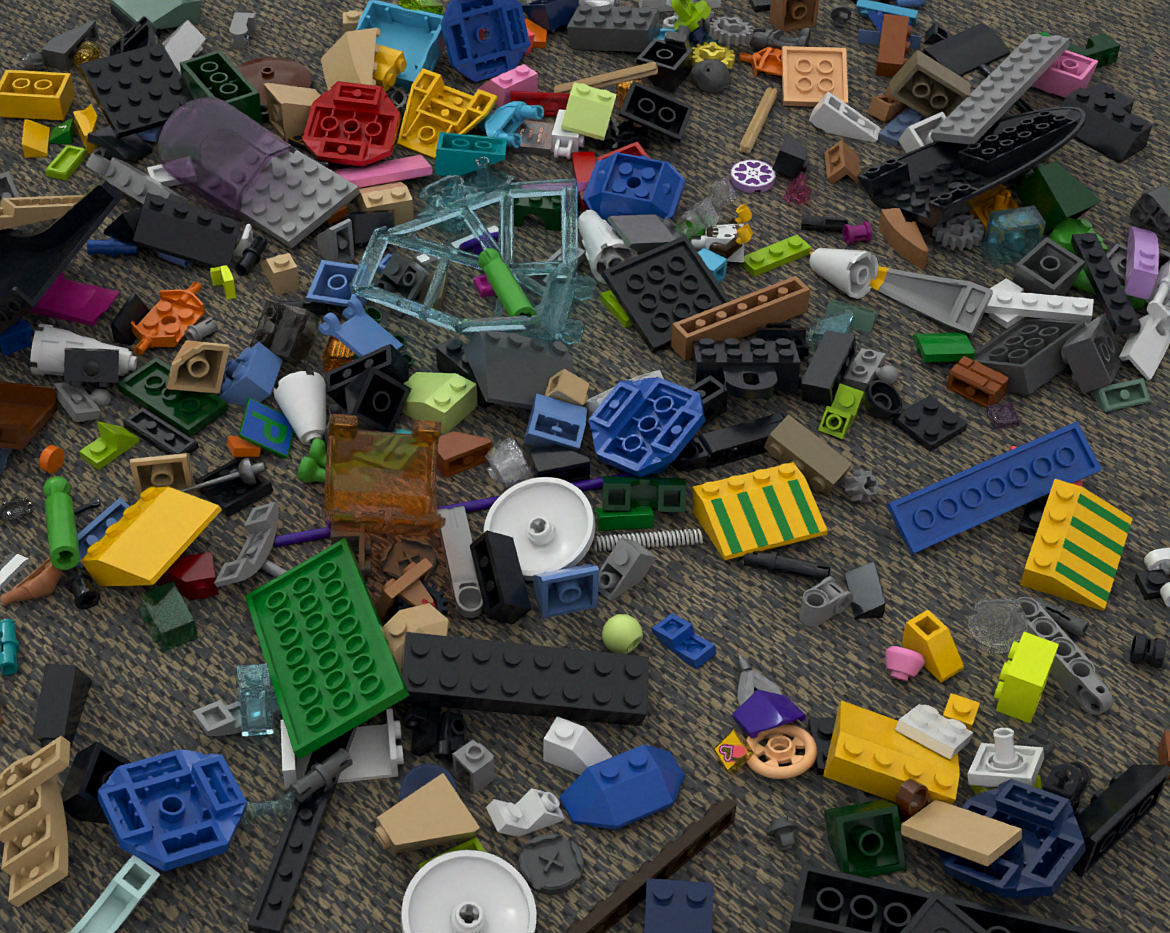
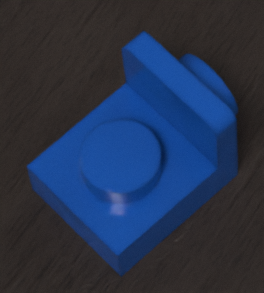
M21 317L16 321V325L10 326L0 335V351L3 356L32 346L30 336L34 335L29 321L24 322Z

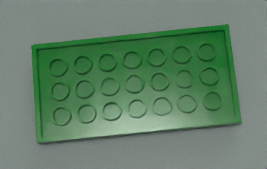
M345 538L245 595L291 746L299 759L409 696L352 548Z

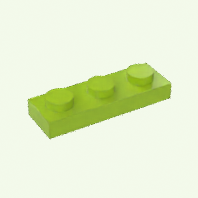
M794 235L745 255L744 262H740V265L755 277L809 255L811 246L800 236Z

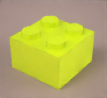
M1023 632L1019 643L1013 642L1008 658L1012 659V661L1008 660V662L1004 663L999 677L1004 682L999 681L994 694V698L999 699L996 711L1031 724L1047 683L1059 644L1027 632Z

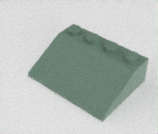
M108 0L134 23H137L144 16L153 23L155 29L178 27L187 20L191 24L200 22L201 0Z

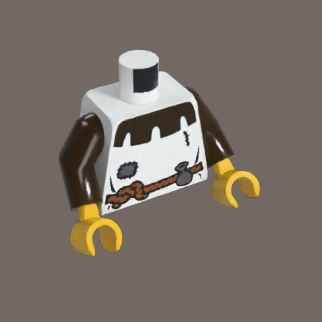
M746 204L739 206L736 209L739 217L736 219L732 218L726 225L706 226V236H691V243L696 250L706 248L726 258L729 262H744V243L749 242L753 235V231L748 224H741L742 222H748L752 218V213Z

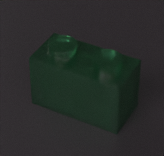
M173 581L140 594L142 606L138 607L141 619L144 624L150 623L151 626L148 629L154 643L160 642L164 652L198 639L195 621Z

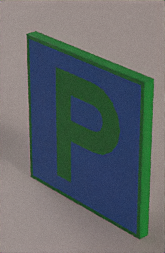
M249 398L238 437L287 459L294 430L286 416Z

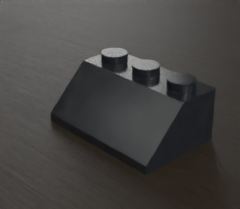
M633 80L618 116L680 142L694 107Z

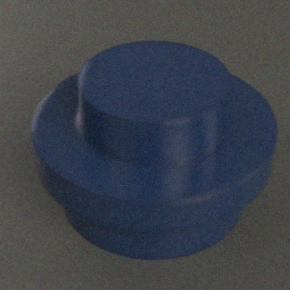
M703 27L695 29L689 34V43L693 42L696 45L704 41L705 35L708 34L707 31H704Z

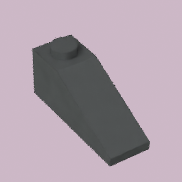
M91 20L53 37L42 48L45 67L69 71L99 39L96 21Z

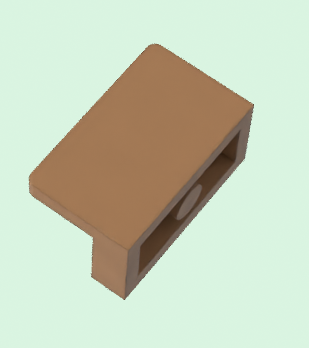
M843 140L825 151L827 179L832 184L845 175H848L856 184L860 183L858 180L860 173L859 156Z

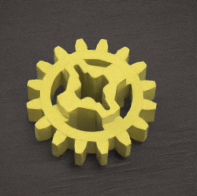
M706 41L703 42V45L696 44V47L691 48L693 49L692 66L706 59H716L723 62L728 69H732L735 61L734 50H729L730 46L723 47L721 43L717 45L714 41L709 42V44Z

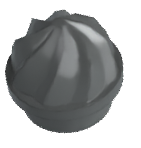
M29 52L27 56L22 57L27 71H40L44 67L45 60L38 53Z

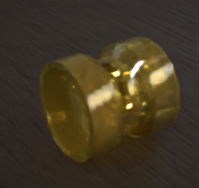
M91 41L83 42L74 56L75 65L79 68V64L99 59L101 54L99 46Z

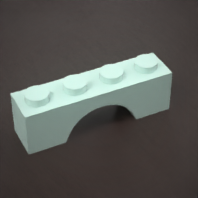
M133 855L112 879L89 911L68 933H115L153 887L160 874L140 858Z

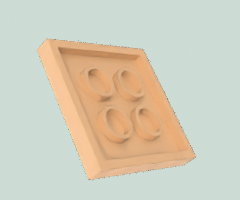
M782 46L783 106L815 107L827 92H830L848 105L846 48Z

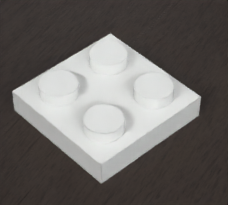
M918 704L898 720L895 728L897 732L948 759H951L970 742L973 732L966 729L962 722L939 715V712L929 705Z

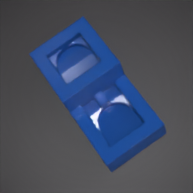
M673 613L652 627V633L669 650L694 669L699 668L716 654L714 644L696 635L693 630V624Z

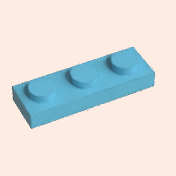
M858 0L856 4L857 13L866 18H870L868 14L875 10L876 12L881 11L883 15L908 16L912 25H917L918 22L917 10L870 0Z

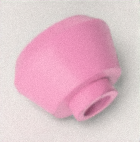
M891 646L885 651L886 669L891 671L890 676L895 679L908 681L909 677L915 678L925 664L922 654L906 648Z

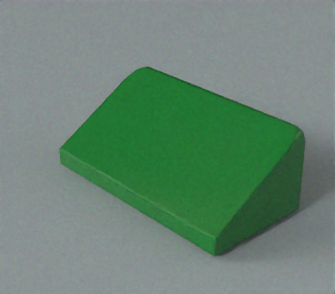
M636 506L630 508V511H608L596 508L598 531L653 528L654 513L651 506Z

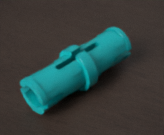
M11 619L0 620V671L2 675H12L18 670L17 653L20 650L19 641L16 639V623Z

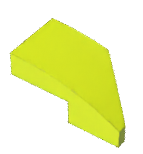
M227 265L210 268L213 286L223 285L227 300L236 298L234 279Z

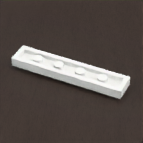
M993 290V295L984 313L1012 314L1023 317L1090 323L1094 299Z

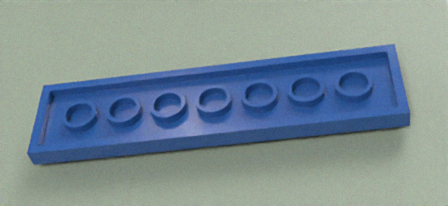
M1074 422L890 502L886 506L910 555H913L1050 494L1054 479L1073 484L1098 473L1102 468L1079 423Z

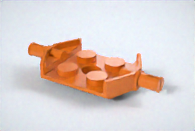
M766 47L757 53L754 52L753 55L740 53L739 61L750 63L755 77H757L758 71L782 77V55L780 49Z
M194 281L186 290H160L161 300L137 326L133 321L131 322L132 332L140 340L133 348L137 355H143L148 347H175L183 339L187 327L195 325L205 314L204 303L195 296L202 289L201 284Z

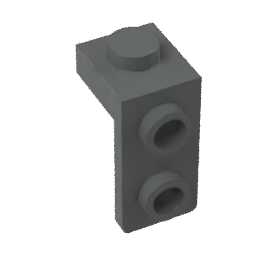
M365 527L331 529V545L345 538L350 544L353 553L359 554V568L366 584V577H372L371 559L367 560V555H372L371 538L366 539Z

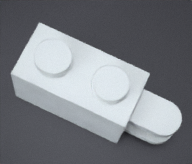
M559 109L552 132V153H554V158L563 156L566 159H571V152H579L580 147L584 148L585 135L561 129L566 110Z

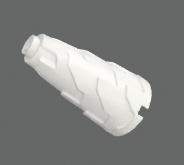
M586 210L579 216L577 226L582 236V243L586 250L585 254L591 271L596 280L606 284L602 278L604 270L634 258L638 254L627 246L615 229L605 219L602 220L596 211Z
M40 323L38 327L42 331H35L30 362H36L37 367H31L32 374L64 376L65 348L119 349V376L129 375L130 371L135 372L137 356H133V352L128 351L127 348L101 343L96 339L80 336L68 330L54 328L53 325ZM88 361L84 365V370L88 374L94 375L99 372L100 367L97 362Z

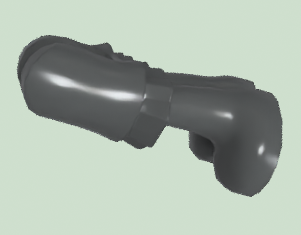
M755 28L749 44L753 48L762 50L766 47L782 50V46L809 47L811 28H803L798 37L784 36V30Z

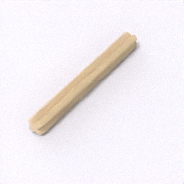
M650 62L557 85L554 87V93L570 94L574 82L586 84L596 89L656 75L658 67L656 62Z
M768 87L740 143L739 151L741 153L749 154L777 97L778 91L776 88Z

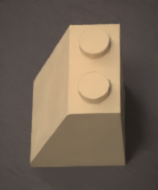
M265 83L264 90L269 122L283 139L285 137V141L288 143V138L304 133L312 103L321 95L315 89Z
M442 773L378 816L376 821L377 828H375L376 833L374 834L384 850L390 847L393 853L468 841L477 836L480 827L444 773Z

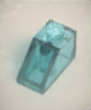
M847 309L820 317L816 327L811 326L809 331L810 351L816 352L817 341L822 339L826 330L849 334L855 310Z
M268 664L237 666L236 697L242 736L273 734L272 694Z

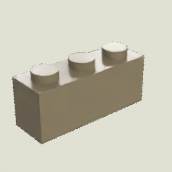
M789 414L770 433L764 446L772 457L779 459L784 464L794 462L811 487L825 496H828L843 480L852 465L850 461Z

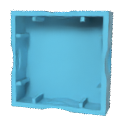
M369 0L356 30L379 28L381 29L380 36L376 37V43L379 46L383 45L404 52L407 65L404 72H401L396 77L394 85L397 88L403 87L404 90L409 92L412 83L422 68L433 72L446 46L440 24L443 15L421 10H409L378 0Z

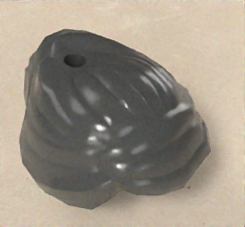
M706 59L694 64L691 68L690 76L693 84L702 92L718 93L724 90L730 83L729 70L720 60Z

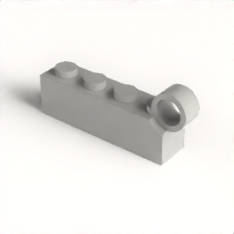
M91 153L86 163L88 168L102 174V178L143 204L147 193L159 195L184 204L188 201V199L132 165L114 157L109 161L100 155Z

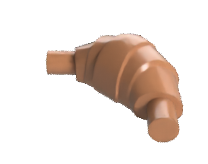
M50 557L47 558L43 564L14 586L11 591L1 595V602L7 606L15 601L36 600L42 596H48L56 589V585L62 577L61 569L52 565Z

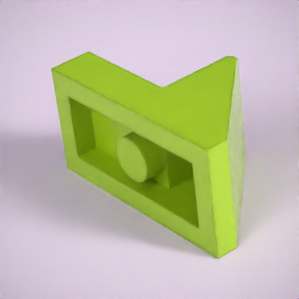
M97 422L100 437L79 452L83 460L100 470L140 442V439L122 426Z

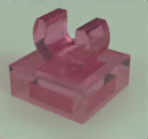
M801 172L788 185L782 198L788 203L796 198L799 203L804 204L809 199L808 195L812 192L805 185L808 177Z

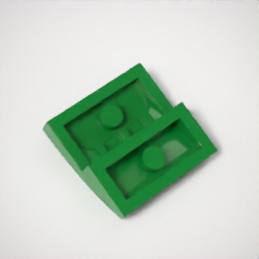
M962 332L913 334L916 351L921 353L923 362L960 361L964 356L974 360V349L968 337Z

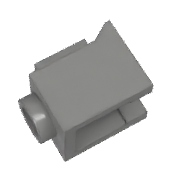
M471 740L453 753V774L459 779L469 772L470 792L473 794L495 780L497 776L494 774V755L481 743Z

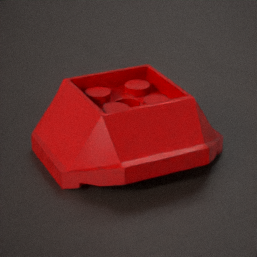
M337 81L331 86L330 90L313 101L302 140L304 145L318 160L366 166L377 163L381 159L392 155L401 115L382 86Z

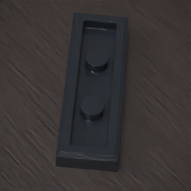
M143 407L123 421L126 429L167 455L191 454L199 448L196 440Z

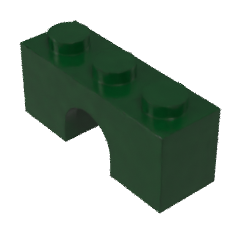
M1106 33L1089 37L1086 49L1079 48L1070 43L1066 50L1097 60L1096 68L1117 61L1120 44Z
M503 189L499 200V225L522 227L525 216L534 214L544 220L545 230L568 232L572 218V196Z
M603 476L602 510L630 511V508L636 506H651L656 508L658 512H685V478Z

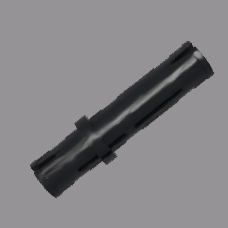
M754 551L752 554L746 553L744 557V566L768 570L770 574L778 572L822 581L830 576L831 565L785 557L775 551H772V553Z

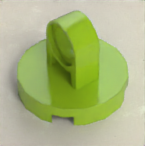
M671 0L672 8L679 16L674 24V29L677 31L680 25H684L691 29V33L699 27L697 22L702 17L704 20L708 18L712 8L705 0L695 4L691 0Z

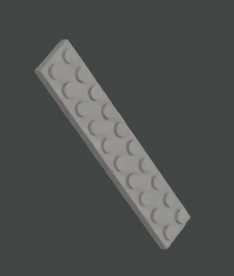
M1040 34L1029 35L970 94V97H967L932 131V139L961 144L976 143L1070 46L1069 38H1061L1059 35L1050 37L1041 36Z

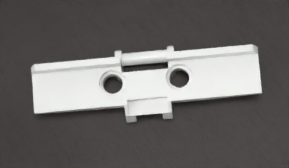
M1170 261L1161 266L1150 298L1146 300L1148 303L1147 312L1149 314L1139 319L1141 323L1139 333H1130L1119 356L1122 361L1129 359L1148 381L1153 377L1170 344Z

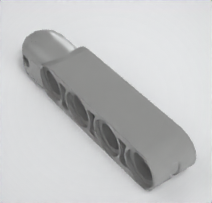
M460 506L453 507L452 509L436 510L438 531L456 609L465 618L478 617L484 610V604L469 546L473 542L465 508Z
M1030 597L1018 598L1013 605L1009 619V626L1020 640L1023 632H1027L1059 644L1050 674L1090 714L1099 715L1109 711L1113 706V697L1109 688L1095 674L1093 663L1036 600ZM1097 704L1099 708L1093 709L1090 705Z

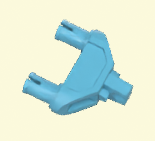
M513 101L487 115L478 123L479 129L486 132L488 137L507 138L506 147L519 148L522 138L520 134L514 132L526 119L541 120V117L544 116V109L541 105H527L523 101Z

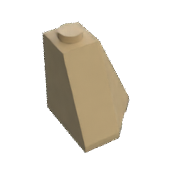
M186 340L172 362L167 388L172 390L220 393L230 346L227 344Z

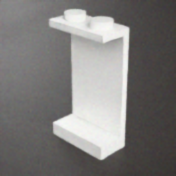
M393 708L386 709L388 724L357 727L348 752L350 758L347 759H352L353 764L341 772L337 783L398 777V765L404 764L402 745L396 746L395 739H401L400 720L394 721ZM281 720L282 771L285 788H290L292 783H295L304 776L312 753L301 759L295 755L284 720Z

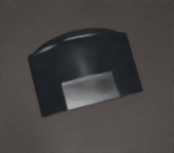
M143 16L110 47L109 56L158 44V36L153 23Z

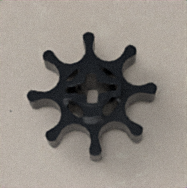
M610 118L604 141L597 139V149L612 148L613 152L635 142H638L642 148L649 149L650 138L648 137V128L643 126L634 127V122L630 120L628 122L623 121L620 124L614 118Z

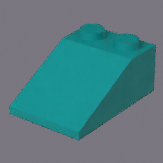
M440 132L436 148L435 175H440L443 178L458 177L505 160L507 138Z

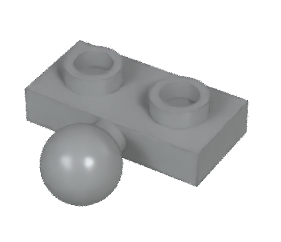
M861 348L851 364L843 385L865 390L866 386L873 382L875 377L892 385L898 380L899 373L892 365L883 366L885 363V353Z
M70 382L55 383L53 386L56 387L57 399L74 422L99 419L101 412L99 407L106 406L111 402V394L104 388H97L91 394H88L83 386H70Z

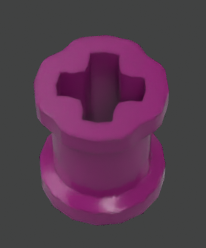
M866 221L861 225L855 226L845 224L843 226V239L846 245H852L853 242L858 241L870 242L872 240L870 223Z

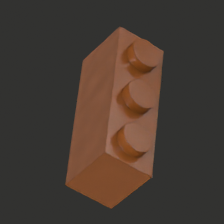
M884 14L876 67L877 76L894 77L908 61V58L904 57V54L909 53L910 42L906 41V38L911 37L912 26L908 25V16Z

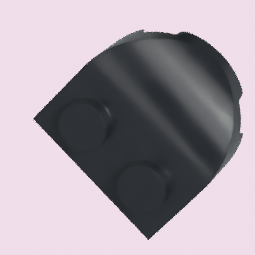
M767 323L765 328L759 326L756 328V338L765 341H776L780 338L789 339L795 342L799 359L808 357L809 346L806 341V329L804 327L792 328L790 323Z

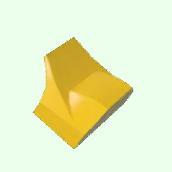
M90 104L85 110L73 112L77 131L88 154L101 147L87 142L88 133L97 130V114L92 104Z

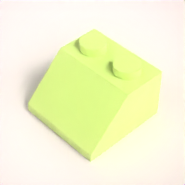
M574 82L561 129L604 141L617 94Z

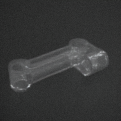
M726 176L719 178L709 185L711 193L708 197L680 216L676 222V231L678 230L687 237H690L704 228L714 225L723 218L720 211L726 204L738 196ZM684 220L691 221L693 227L686 226Z

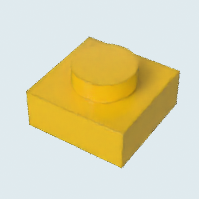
M951 693L943 717L958 720L966 726V729L971 731L980 703Z

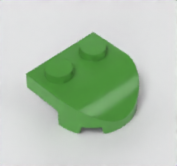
M1067 218L1054 227L1049 238L1077 256L1071 244L1072 234L1096 232L1092 229V224L1085 219ZM1096 234L1106 253L1108 251V248L1102 242V237Z

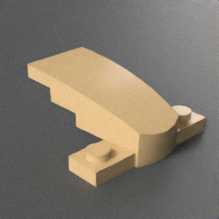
M62 736L33 755L15 761L0 774V841L4 843L1 870L11 875L8 902L16 907H20L68 876L66 817L61 793L55 778V774L63 772L69 766L70 742Z

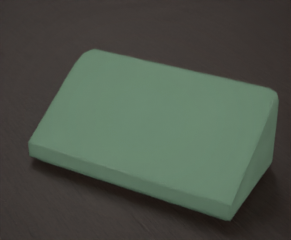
M832 300L827 305L824 320L871 332L879 313L871 309Z
M1143 378L1103 386L1091 392V395L1104 412L1151 402Z

